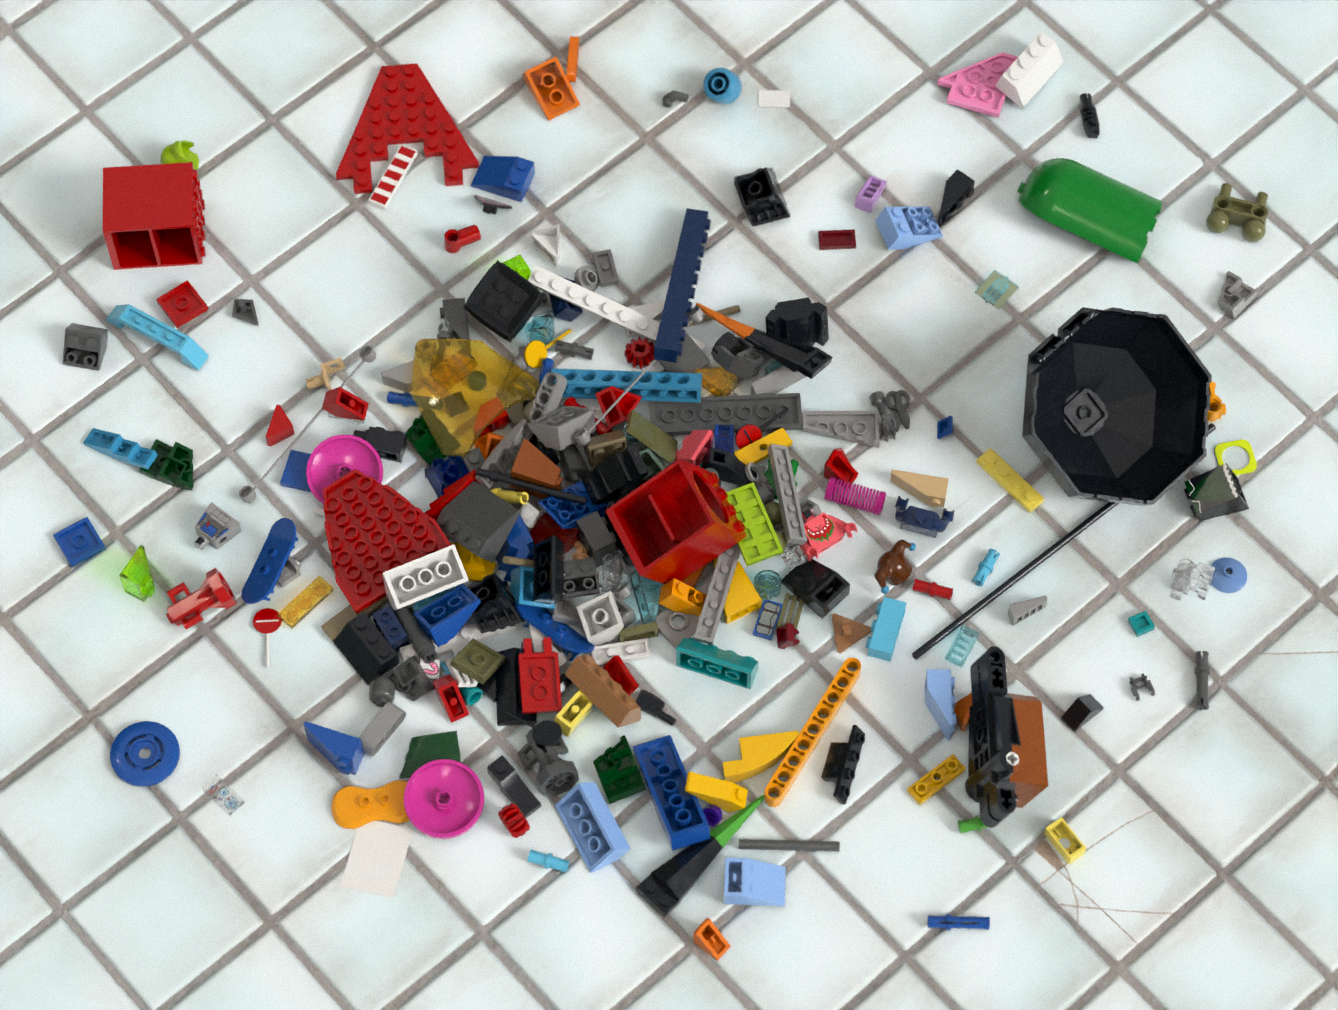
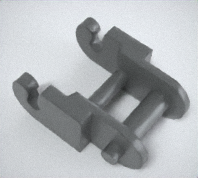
M1144 673L1136 679L1130 677L1129 684L1132 685L1131 691L1134 697L1136 696V701L1140 700L1137 690L1144 687L1149 692L1151 691L1152 696L1155 695L1151 681L1147 680V676ZM1143 681V685H1136L1137 682Z

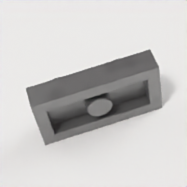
M611 249L594 252L593 259L600 286L606 287L619 284Z

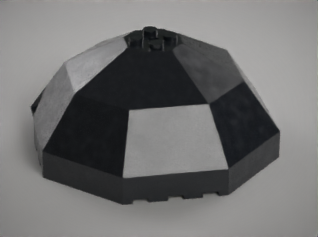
M1082 307L1058 328L1057 336L1052 333L1028 354L1022 437L1068 497L1139 506L1153 505L1206 457L1207 449H1205L1206 437H1208L1209 425L1207 413L1210 410L1209 384L1211 383L1212 375L1167 315L1113 307L1104 310ZM1082 409H1087V417L1081 415Z

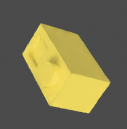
M579 689L554 719V722L560 725L562 734L568 738L592 711L594 703Z

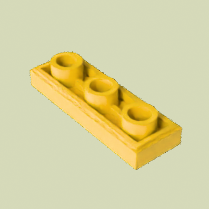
M782 427L734 452V456L745 465L750 462L756 464L769 457L768 447L770 444L789 447L793 442Z
M952 754L908 787L907 792L921 805L965 772L966 768Z

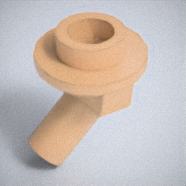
M580 541L575 542L574 547L577 551L573 554L572 559L590 558Z

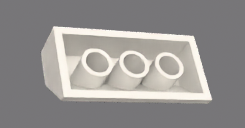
M1041 31L1001 76L995 87L1023 109L1063 64L1056 42Z
M454 544L382 573L386 594L393 611L469 581Z

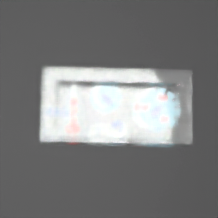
M218 775L202 787L203 791L229 816L245 803Z

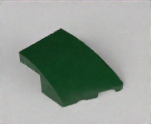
M423 408L420 417L415 418L412 426L405 433L410 444L430 468L461 447L459 441L437 418L432 409Z
M156 439L151 449L155 450L158 456L149 469L140 468L139 473L165 484L192 491L194 487L193 450L178 442H175L174 446L171 447Z
M457 731L412 737L399 779L410 778L418 768L431 761L449 759L461 763Z
M625 735L620 738L618 744L613 748L609 747L603 755L593 761L609 804L647 790Z

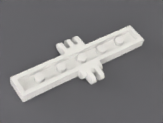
M475 622L463 625L457 635L440 647L434 644L435 651L438 657L451 652L455 657L473 638L482 642L517 630L516 625L483 634ZM412 644L399 648L403 661L415 656L420 663V658L415 653Z

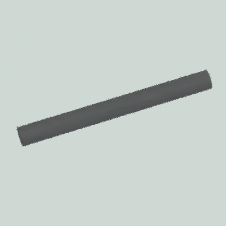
M739 839V849L839 852L840 842Z

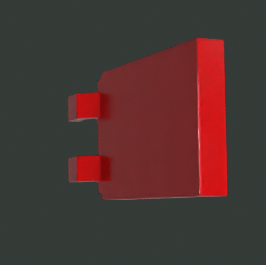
M551 637L543 638L542 652H532L531 638H525L522 641L523 653L518 655L522 714L560 712L562 710L559 661L558 653L552 652Z

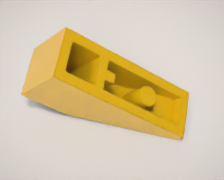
M688 772L686 792L712 805H716L728 813L745 808L747 789L733 782L693 772Z

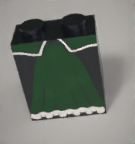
M1227 463L1184 481L1186 485L1184 492L1188 500L1191 499L1193 504L1190 506L1194 516H1198L1202 521L1249 509L1239 480Z

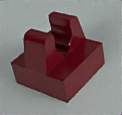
M786 623L777 629L778 648L794 647L800 643L799 640L794 638V636L799 634V631L794 628V624Z

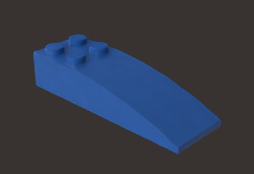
M671 735L633 746L642 776L672 851L710 839L709 824L698 798L685 791L687 773Z

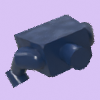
M898 496L895 505V518L898 522L902 523L901 529L936 538L937 532H943L949 522L953 521L955 510L947 511V508H944L940 519L936 512L914 506L907 508L909 499L904 500Z

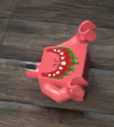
M807 509L802 513V518L805 521L804 528L807 542L804 545L798 544V547L807 556V561H811V557L814 558L816 556L818 558L820 553L840 542L845 536L844 533L851 538V531L858 532L854 523H846L824 512L815 517L812 511Z

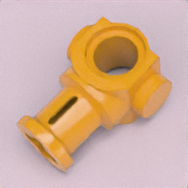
M1212 381L1209 384L1210 409L1214 411L1208 410V422L1221 419V415L1226 414V406L1222 404V400L1215 394L1216 383Z

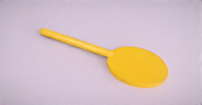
M568 329L546 346L539 340L531 341L526 346L524 353L527 365L531 368L541 367L542 359L547 358V349L554 345L557 340H561L571 333L572 330Z

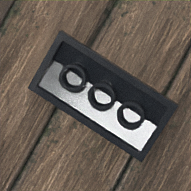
M510 648L498 652L506 658L505 662L495 671L497 726L525 725L503 714V711H508L530 723L537 724V713L522 714L519 666L517 665L520 648Z

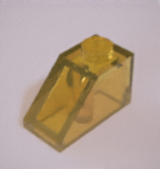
M723 367L700 368L694 371V373H702V387L716 397L729 396L737 387V376L728 372Z

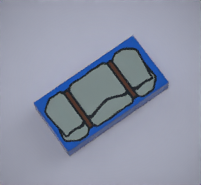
M770 600L763 601L753 636L772 640L783 604Z

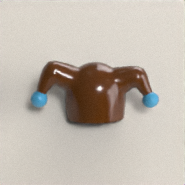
M899 540L890 551L885 552L879 558L877 571L874 576L883 594L889 592L886 581L893 586L899 585L910 576L912 566L904 556V551L906 548L914 551L916 549L915 543Z

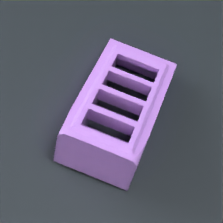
M870 175L856 196L855 207L871 213L887 181Z

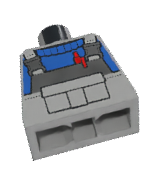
M211 502L195 525L199 538L194 544L200 550H203L208 544L215 549H219L241 532L240 524Z

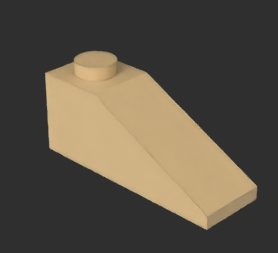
M892 469L890 482L926 505L935 508L944 507L949 478Z

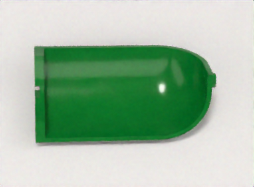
M1066 158L1050 159L1039 164L1029 174L1026 182H1021L1017 190L1020 193L1018 198L1020 204L1031 213L1135 263H1138L1148 243V231H1153L1157 222L1155 217L1160 213L1163 203L1081 163Z

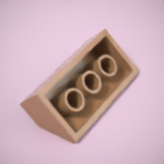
M586 654L575 658L565 675L617 728L640 721L641 707L633 697L629 696L622 689L619 683L609 676L606 670L596 663L593 657Z

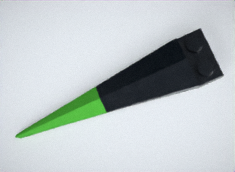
M764 795L711 830L710 839L688 846L655 869L636 887V891L663 917L667 916L680 904L719 852L764 800Z

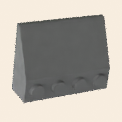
M473 481L442 509L436 522L443 533L476 556L494 563L521 511L478 482Z

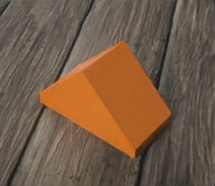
M706 918L694 931V943L717 961L731 947L709 918Z

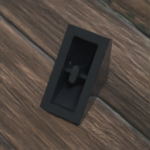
M1091 694L1084 695L1074 701L1062 715L1061 719L1073 732H1076L1101 712L1104 707Z

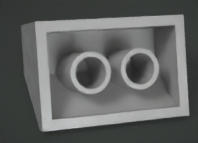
M564 405L528 423V426L545 447L561 451L566 446L577 443L573 438L577 431L586 428L588 431L595 424L594 409ZM596 426L589 434L596 431Z

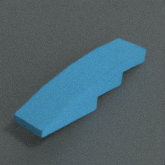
M95 428L91 430L83 442L84 445L102 454L144 469H149L158 456L155 450L141 447L137 442L123 439L120 434Z

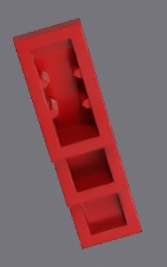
M474 469L443 489L445 494L430 503V509L424 513L437 520L442 509L473 481L478 482L475 478L476 470Z

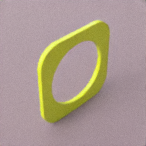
M1241 439L1221 443L1215 447V455L1219 466L1224 465L1222 460L1224 450L1231 446H1238L1247 451L1250 460L1245 468L1240 470L1232 469L1236 475L1255 471L1257 462L1248 441Z

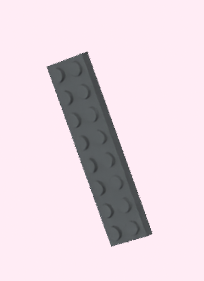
M800 393L701 397V403L649 401L650 422L670 436L690 435L693 430H711L713 434L737 433L746 424H753L759 428L786 408L789 409L787 413L761 431H777L782 427L784 430H802Z

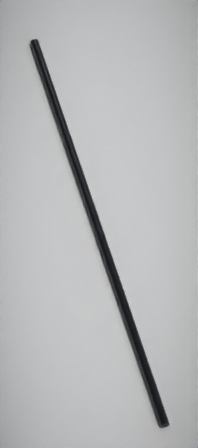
M1213 423L1208 425V435L1216 429ZM1108 502L914 651L912 653L913 658L916 660L1119 503Z

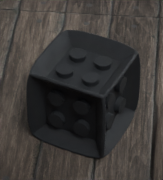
M497 260L477 284L463 307L484 326L511 342L533 315L540 301L544 298V294L516 271Z

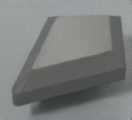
M234 299L232 316L258 326L253 300Z

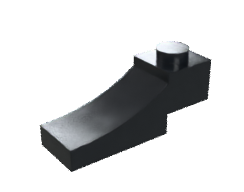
M503 755L487 766L488 774L500 786V790L511 803L519 808L525 818L541 807V803L524 784L514 767Z

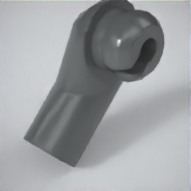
M673 90L663 96L662 104L668 108L676 100L687 103L689 94Z

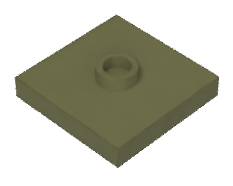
M473 638L454 657L450 666L484 684L505 662L506 657Z

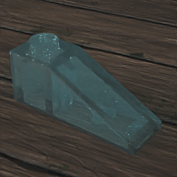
M637 569L629 574V578L634 590L642 624L655 622L662 583L640 576Z

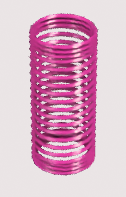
M830 477L824 499L836 502L837 504L840 502V505L843 503L846 506H853V508L856 507V509L859 508L860 510L863 509V511L866 510V512L869 511L870 513L880 515L885 502L886 492L880 491L879 493V490L876 492V489H874L872 494V488L869 492V487L866 490V486L863 488L861 485L859 489V484L856 488V483L853 486V483L847 482L846 485V480L843 483V480L840 482V479L836 483V478Z

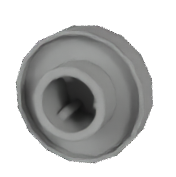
M582 266L576 270L574 275L575 284L593 292L597 290L599 277L592 267Z

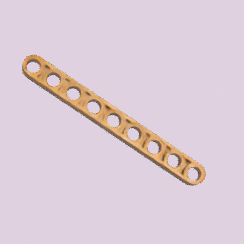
M852 657L844 661L767 784L764 801L769 807H777L781 804L859 679L861 663L857 658ZM853 667L856 671L851 672L848 668ZM845 683L847 686L840 687L838 684ZM834 698L837 700V702L832 703L829 702L828 699ZM825 714L827 717L820 718L818 715ZM809 730H816L817 733H816V734H811V733H809L808 731H809ZM804 745L808 748L806 750H801L799 746ZM795 761V762H797L798 764L795 765V766H792V765L789 764V762ZM786 777L788 780L782 782L779 780V778ZM776 793L778 796L772 798L769 796V794Z

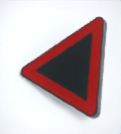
M478 195L474 196L484 206L483 212L487 214L492 213L495 215L498 208L512 209L511 205Z

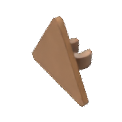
M835 613L832 614L838 653H842L872 632L871 627Z

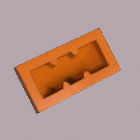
M972 693L956 702L954 707L956 721L961 731L964 732L969 723V707L973 705Z

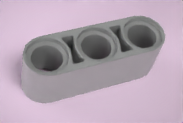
M549 372L544 376L528 415L530 422L538 419L541 414L544 416L558 408L567 385V380L563 375Z
M387 702L358 737L361 739L363 751L371 757L376 755L403 722L406 712L392 702Z

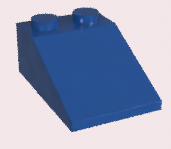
M484 156L471 183V187L522 203L535 175L534 162L517 156Z
M462 583L413 614L426 636L437 647H440L457 635L481 601Z
M305 721L304 728L307 740L339 772L345 775H356L364 756L361 739Z

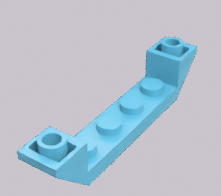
M130 304L116 305L106 318L107 322L120 329L126 325L180 354L183 363L198 371L209 357L191 337Z

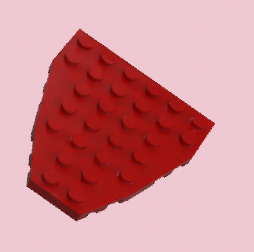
M354 469L323 489L325 532L335 571V580L356 614L387 596L383 572L451 546V543L435 519L427 516L420 508L412 505L409 500L391 487L377 482L370 476H365L363 472Z

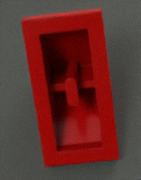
M276 405L265 436L267 446H273L295 435L293 425L280 405Z

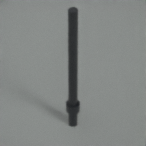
M481 468L476 470V475L488 478L489 481L498 483V481L582 505L587 503V498L506 476L496 470L488 471Z

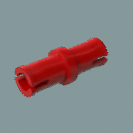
M915 579L913 591L929 594L930 597L937 596L951 600L954 588L937 585V582L929 583Z

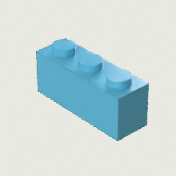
M884 597L883 602L878 603L876 609L878 618L873 620L871 626L873 635L872 637L868 636L865 647L869 649L868 656L891 662L906 611V602Z

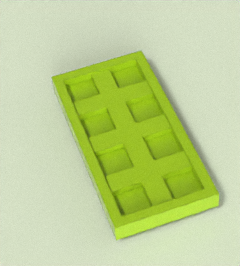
M754 482L726 492L729 504H732L737 511L736 517L742 521L746 528L744 531L747 537L737 543L746 566L748 567L782 554V546Z

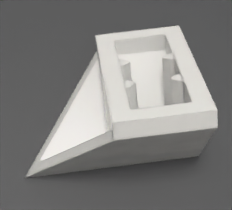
M560 224L532 233V245L555 267L559 266Z

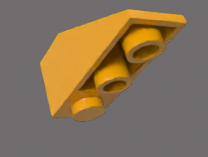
M673 578L660 588L658 604L675 612L701 616L707 595Z

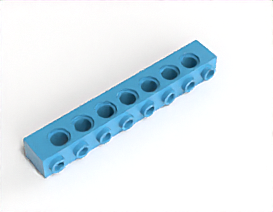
M552 368L551 370L553 373L563 375L567 380L562 398L574 397L581 399H597L595 394L610 386L626 390L643 372ZM646 372L628 392L641 396L642 399L640 401L701 403L702 373Z

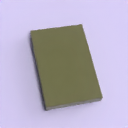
M632 409L628 414L626 432L672 463L676 458L678 441Z

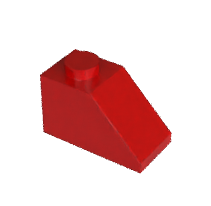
M337 387L325 393L322 409L336 417L363 421L365 420L369 403L345 389Z
M450 674L432 682L437 697L451 723L469 715L458 685Z

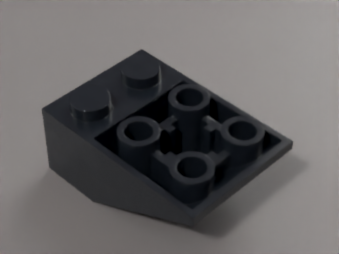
M807 557L780 581L822 619L849 595L850 583L836 571L812 558L811 561H807Z

